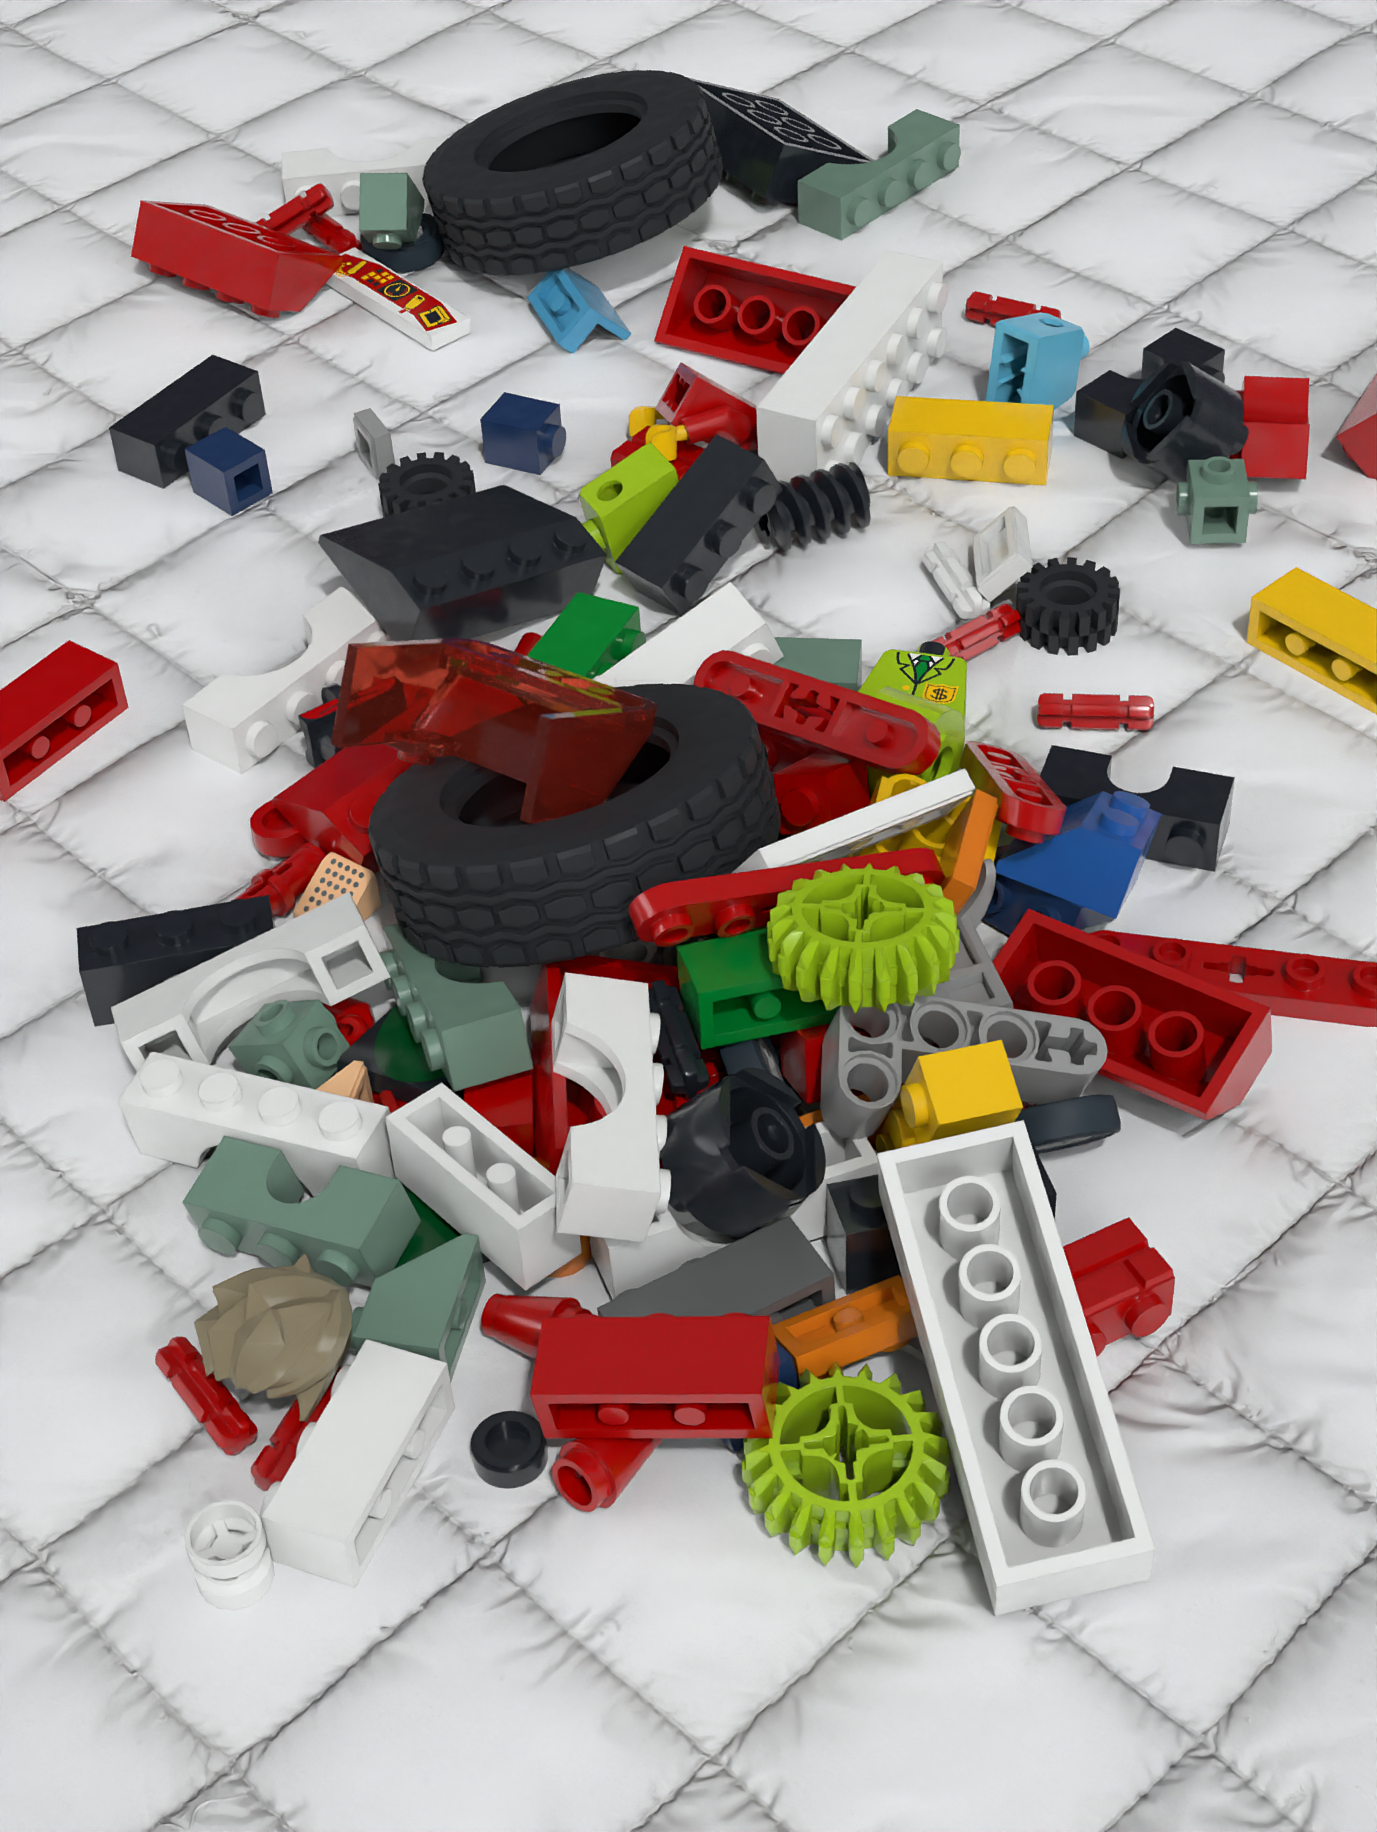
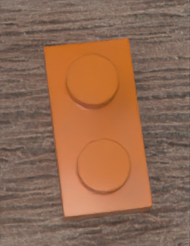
M899 1275L772 1325L775 1341L792 1356L798 1380L802 1376L805 1367L818 1379L828 1378L829 1370L835 1361L843 1369L845 1365L875 1353L898 1350L906 1346L912 1338L918 1336L904 1282Z

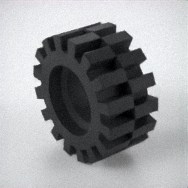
M426 452L417 453V460L413 461L408 456L400 458V466L394 463L387 466V473H381L379 477L380 483H378L383 517L476 492L474 473L470 469V465L466 461L460 463V458L455 455H451L445 460L443 452H435L433 458H426Z
M1067 557V564H1059L1057 558L1048 559L1046 568L1039 562L1034 564L1031 568V573L1026 572L1020 577V582H1017L1016 610H1018L1021 616L1019 620L1020 637L1024 641L1031 639V646L1038 650L1045 644L1048 645V653L1058 655L1060 648L1068 649V656L1078 655L1079 647H1083L1087 653L1096 651L1097 643L1102 646L1107 645L1110 642L1111 635L1115 636L1117 632L1120 599L1118 579L1116 576L1110 577V570L1104 566L1095 571L1096 562L1086 560L1083 566L1077 565V558Z

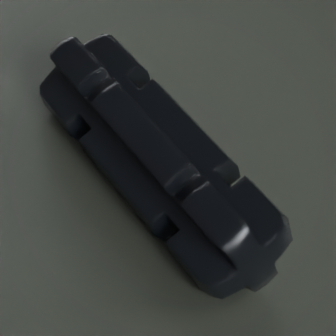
M656 980L652 982L651 988L648 989L650 1012L660 1015V1034L656 1052L660 1063L664 1067V1075L670 1092L681 1094L684 1099H691L697 1095L698 1091L708 1088L710 1077L703 1058L700 1059L701 1052L686 1011H683L684 1007L678 989L675 986H667L664 980Z

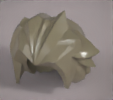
M304 1254L292 1266L253 1268L212 1286L218 1305L194 1322V1326L201 1347L202 1363L205 1367L206 1377L209 1374H213L216 1381L230 1378L235 1388L246 1389L253 1394L267 1390L269 1399L296 1394L300 1410L299 1421L307 1422L327 1391L351 1345L352 1306L349 1301V1292L331 1278L315 1273L306 1254Z

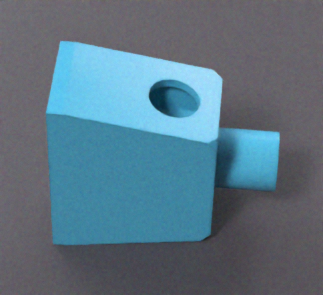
M1047 313L1030 314L996 322L986 401L1054 405L1055 410L1072 398L1076 391L1080 360L1086 358L1090 350L1089 341L1082 327Z

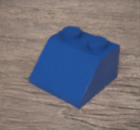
M1102 791L1067 806L1058 835L1046 834L1043 843H1032L1014 838L998 860L995 868L996 873L1116 919L1138 879L1162 814L1149 809L1150 804L1135 794L1116 791L1112 795Z

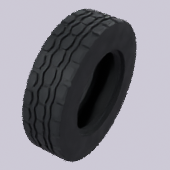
M633 70L594 75L561 83L520 97L491 110L453 133L450 138H447L432 153L426 162L422 178L435 221L438 224V229L442 235L449 257L463 268L482 274L509 276L550 272L576 265L579 266L617 254L663 233L665 230L686 219L691 213H694L702 206L708 197H711L718 187L723 171V162L716 136L710 121L706 101L699 85L681 74L658 70Z
M674 683L619 686L558 698L513 712V714L476 727L466 734H462L441 745L433 752L428 753L411 765L405 772L401 773L386 788L385 793L381 794L373 807L368 826V838L388 892L390 903L394 908V914L404 937L412 945L433 958L452 964L456 962L464 966L486 968L490 966L498 968L523 967L572 960L576 957L590 956L640 940L628 912L630 903L638 895L664 883L731 874L758 849L777 841L780 832L781 813L768 761L765 757V750L761 743L757 723L751 711L731 695H726L724 692L707 687L701 688L696 685Z

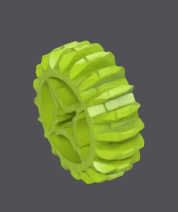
M871 863L864 869H850L845 864H842L840 871L833 873L821 869L816 870L813 880L802 878L794 880L792 890L778 894L777 906L770 910V921L767 923L769 959L772 961L773 973L780 975L782 978L783 988L791 991L799 990L803 1002L823 1000L826 1010H832L841 1005L852 1007L854 1013L857 1014L863 1007H876L882 1013H885L887 1006L893 1003L910 1007L913 1005L916 995L924 997L933 996L937 984L949 981L951 968L955 965L956 953L959 952L960 931L957 929V916L954 913L953 901L943 897L942 886L925 884L922 874L901 875L898 866H893L887 870L873 869Z
M835 1361L829 1370L828 1378L821 1380L805 1367L802 1376L799 1378V1390L779 1382L773 1438H744L743 1440L745 1459L742 1460V1480L746 1483V1487L749 1488V1504L754 1514H765V1528L769 1531L770 1537L789 1532V1547L792 1548L795 1556L811 1544L818 1546V1557L822 1560L824 1566L834 1557L835 1551H849L850 1560L858 1568L864 1560V1549L874 1548L888 1561L891 1554L895 1551V1538L915 1546L916 1540L921 1536V1523L934 1524L935 1519L940 1513V1499H944L945 1494L949 1491L950 1472L947 1471V1466L950 1465L951 1452L947 1438L942 1437L943 1424L939 1419L938 1412H925V1399L922 1397L921 1390L901 1395V1382L896 1372L881 1383L872 1381L873 1373L867 1363L858 1372L857 1377L844 1376V1372ZM840 1447H844L846 1450L847 1464H853L852 1480L847 1478L845 1462H840ZM882 1490H886V1491H884V1492H882V1493H880V1494H878V1495H876V1496H873V1497H871V1498H867V1497H869L870 1495H872V1494L875 1493V1492H879V1491H882Z

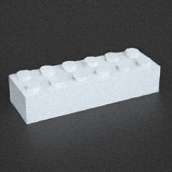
M886 251L756 407L758 456L765 459L778 481L782 480L789 483L797 475L801 474L809 477L813 471L818 469H824L829 472L830 467L838 463L849 465L850 462H854L858 465L868 445L875 437H879L883 433L886 422L892 415L896 396H907L916 383L920 384L923 381L928 367L935 358H940L943 355L948 336L947 329L942 327V312L948 298V286L946 283H943V262Z
M1024 1120L877 1153L879 1195L995 1616L1150 1580L1156 1553L1155 1543Z

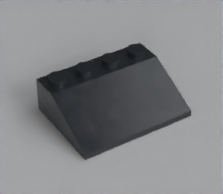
M689 78L699 85L703 92L722 157L723 171L727 172L725 179L739 187L752 189L751 197L758 202L777 207L779 201L798 205V180L827 163L862 164L875 161L778 98Z
M506 485L496 486L321 534L318 544L406 659L564 610L577 592L593 595L607 556L605 551L575 516Z

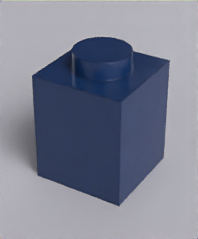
M504 392L480 419L485 463L541 475L551 462L562 454L566 444V430L561 424L560 404Z
M224 427L185 448L193 493L227 514L234 516L273 494L265 449L233 430Z

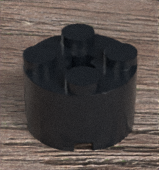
M1182 361L1183 365L1179 366L1172 362L1163 364L1146 378L1130 403L1137 408L1132 424L1124 420L1121 430L1122 447L1129 457L1175 483L1187 481L1188 460H1206L1217 456L1227 458L1229 455L1238 453L1243 448L1249 434L1248 427L1243 424L1244 404L1240 394L1233 388L1185 361Z
M753 1067L745 1068L735 1074L722 1078L666 1115V1143L660 1150L663 1168L668 1169L671 1174L668 1204L678 1212L685 1213L689 1211L709 1229L737 1240L800 1204L811 1193L815 1192L823 1183L825 1176L826 1158L824 1145L815 1123L805 1128L793 1108L802 1103L794 1091L782 1080L767 1071Z

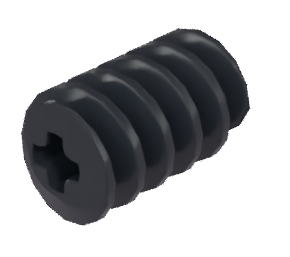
M850 462L849 465L838 463L830 467L829 472L824 469H818L813 471L809 477L800 474L793 477L789 483L782 480L778 481L783 490L776 498L772 508L756 523L754 529L763 544L768 545L770 539H774L779 549L785 552L791 549V533H794L798 542L805 546L811 543V527L814 528L818 537L822 540L828 539L831 535V521H833L838 532L841 534L850 531V516H853V519L860 528L868 527L871 519L870 495L861 469L854 462Z

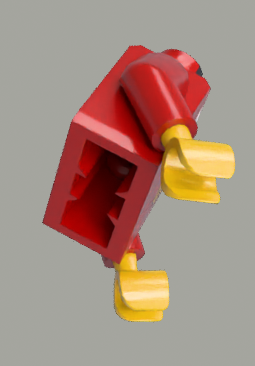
M680 362L657 406H639L630 412L629 435L633 437L647 425L651 426L646 433V444L651 442L668 461L677 458V441L685 440L687 445L701 441L709 444L716 434L758 456L757 406ZM657 419H666L668 425L657 424Z

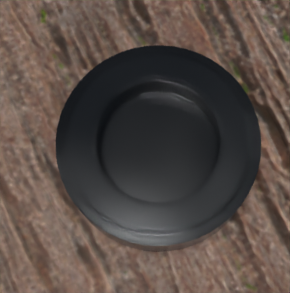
M503 1411L493 1414L484 1419L473 1432L471 1452L474 1468L483 1481L494 1487L511 1489L527 1485L534 1481L546 1467L548 1461L546 1438H544L539 1421L527 1413Z

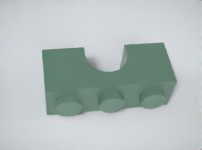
M228 1136L223 1137L182 1202L199 1228L198 1236L214 1250L224 1254H233L237 1250L256 1255L274 1267L292 1266L306 1254L314 1272L331 1278L340 1286H351L354 1282L372 1287L376 1278L394 1270L421 1223V1219L400 1180L339 1165L328 1185L318 1195L298 1203L305 1190L282 1150Z

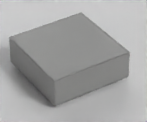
M369 408L354 413L353 423L359 458L373 476L379 480L381 473H387L386 467L391 463L395 464L391 433L373 410Z

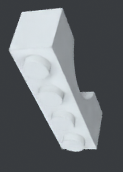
M451 136L417 139L413 146L405 152L377 161L346 160L334 155L327 148L283 152L282 183L285 201L287 203L299 195L304 198L307 196L305 191L316 184L322 183L330 191L334 201V207L326 212L327 215L358 214L360 173H408L425 199L424 207L431 206L422 180L424 167L432 153L436 151V148Z
M342 586L303 614L308 648L296 661L279 670L260 675L239 676L222 674L182 704L192 750L242 775L301 729L298 715L323 704L321 698L323 687L337 683L346 693L350 692L365 680L369 674H373L398 654L396 644L357 593Z
M350 892L137 994L111 1007L120 1044L136 1072L140 1069L151 1051L210 1065L216 1050L227 1036L247 1020L254 1017L264 1004L273 1003L278 1000H287L288 1002L320 1000L322 1003L333 1006L390 978V974Z
M565 972L551 1021L553 1072L565 1076L587 1089L600 1102L607 1116L592 1123L570 1127L556 1174L557 1233L645 1242L654 1213L664 1214L666 1212L671 1189L670 1171L668 1169H660L659 1159H661L660 1150L665 1145L667 1137V1118L665 1115L656 1114V1106L659 1104L662 1094L664 1069L661 1063H653V1055L656 1052L659 1041L660 1015L650 1012L648 983Z
M151 1051L117 1100L140 1154L198 1168L210 1148L218 1146L223 1137L228 1136L282 1150L297 1178L314 1197L328 1185L339 1165L395 1178L385 1119L386 1116L391 1114L387 1106Z
M825 1121L815 1124L822 1138L825 1150L826 1170L823 1183L803 1202L760 1228H765L790 1216L808 1241L827 1235L826 1184L878 1174L877 1155L867 1137L851 1140L837 1135L827 1126ZM669 1204L664 1214L654 1213L645 1242L589 1236L591 1253L612 1299L626 1290L639 1288L677 1270L683 1263L691 1259L702 1258L740 1240L731 1239L726 1235L709 1229L689 1211L685 1213L678 1212Z

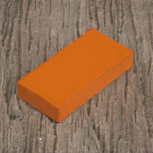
M978 789L973 793L949 828L940 859V866L945 875V879L940 885L942 886L943 897L953 901L956 916L976 889L998 807L996 803L997 798Z

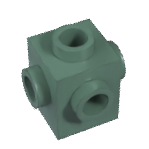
M1217 456L1206 460H1188L1187 481L1177 482L1176 512L1177 515H1186L1190 544L1246 543L1249 514H1256L1258 490L1256 481L1247 480L1244 459H1229Z
M278 1000L273 1003H266L228 1046L245 1073L315 1090L336 1074L337 1061L350 1047L338 1029L336 1019L323 1006L320 1000L292 1002Z

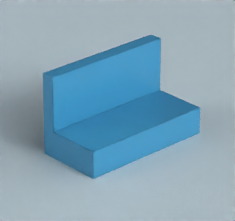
M570 268L547 272L527 297L559 346L571 353H575L597 324L623 340H627L631 335V332L599 287Z

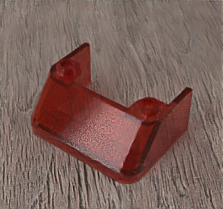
M465 638L351 643L348 644L331 745L347 748L385 744L398 750L397 757L399 759L417 765L435 764L436 757L455 755L527 783L520 820L532 824L574 814L604 803L652 734L658 706L648 699L483 641Z

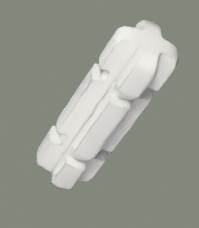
M946 542L934 543L933 550L927 551L924 554V564L930 573H933V578L949 602H953V608L958 616L965 619L966 622L983 614L986 616V613L991 610L990 603L977 590L975 580L965 565L961 564L960 558L954 549L949 548Z

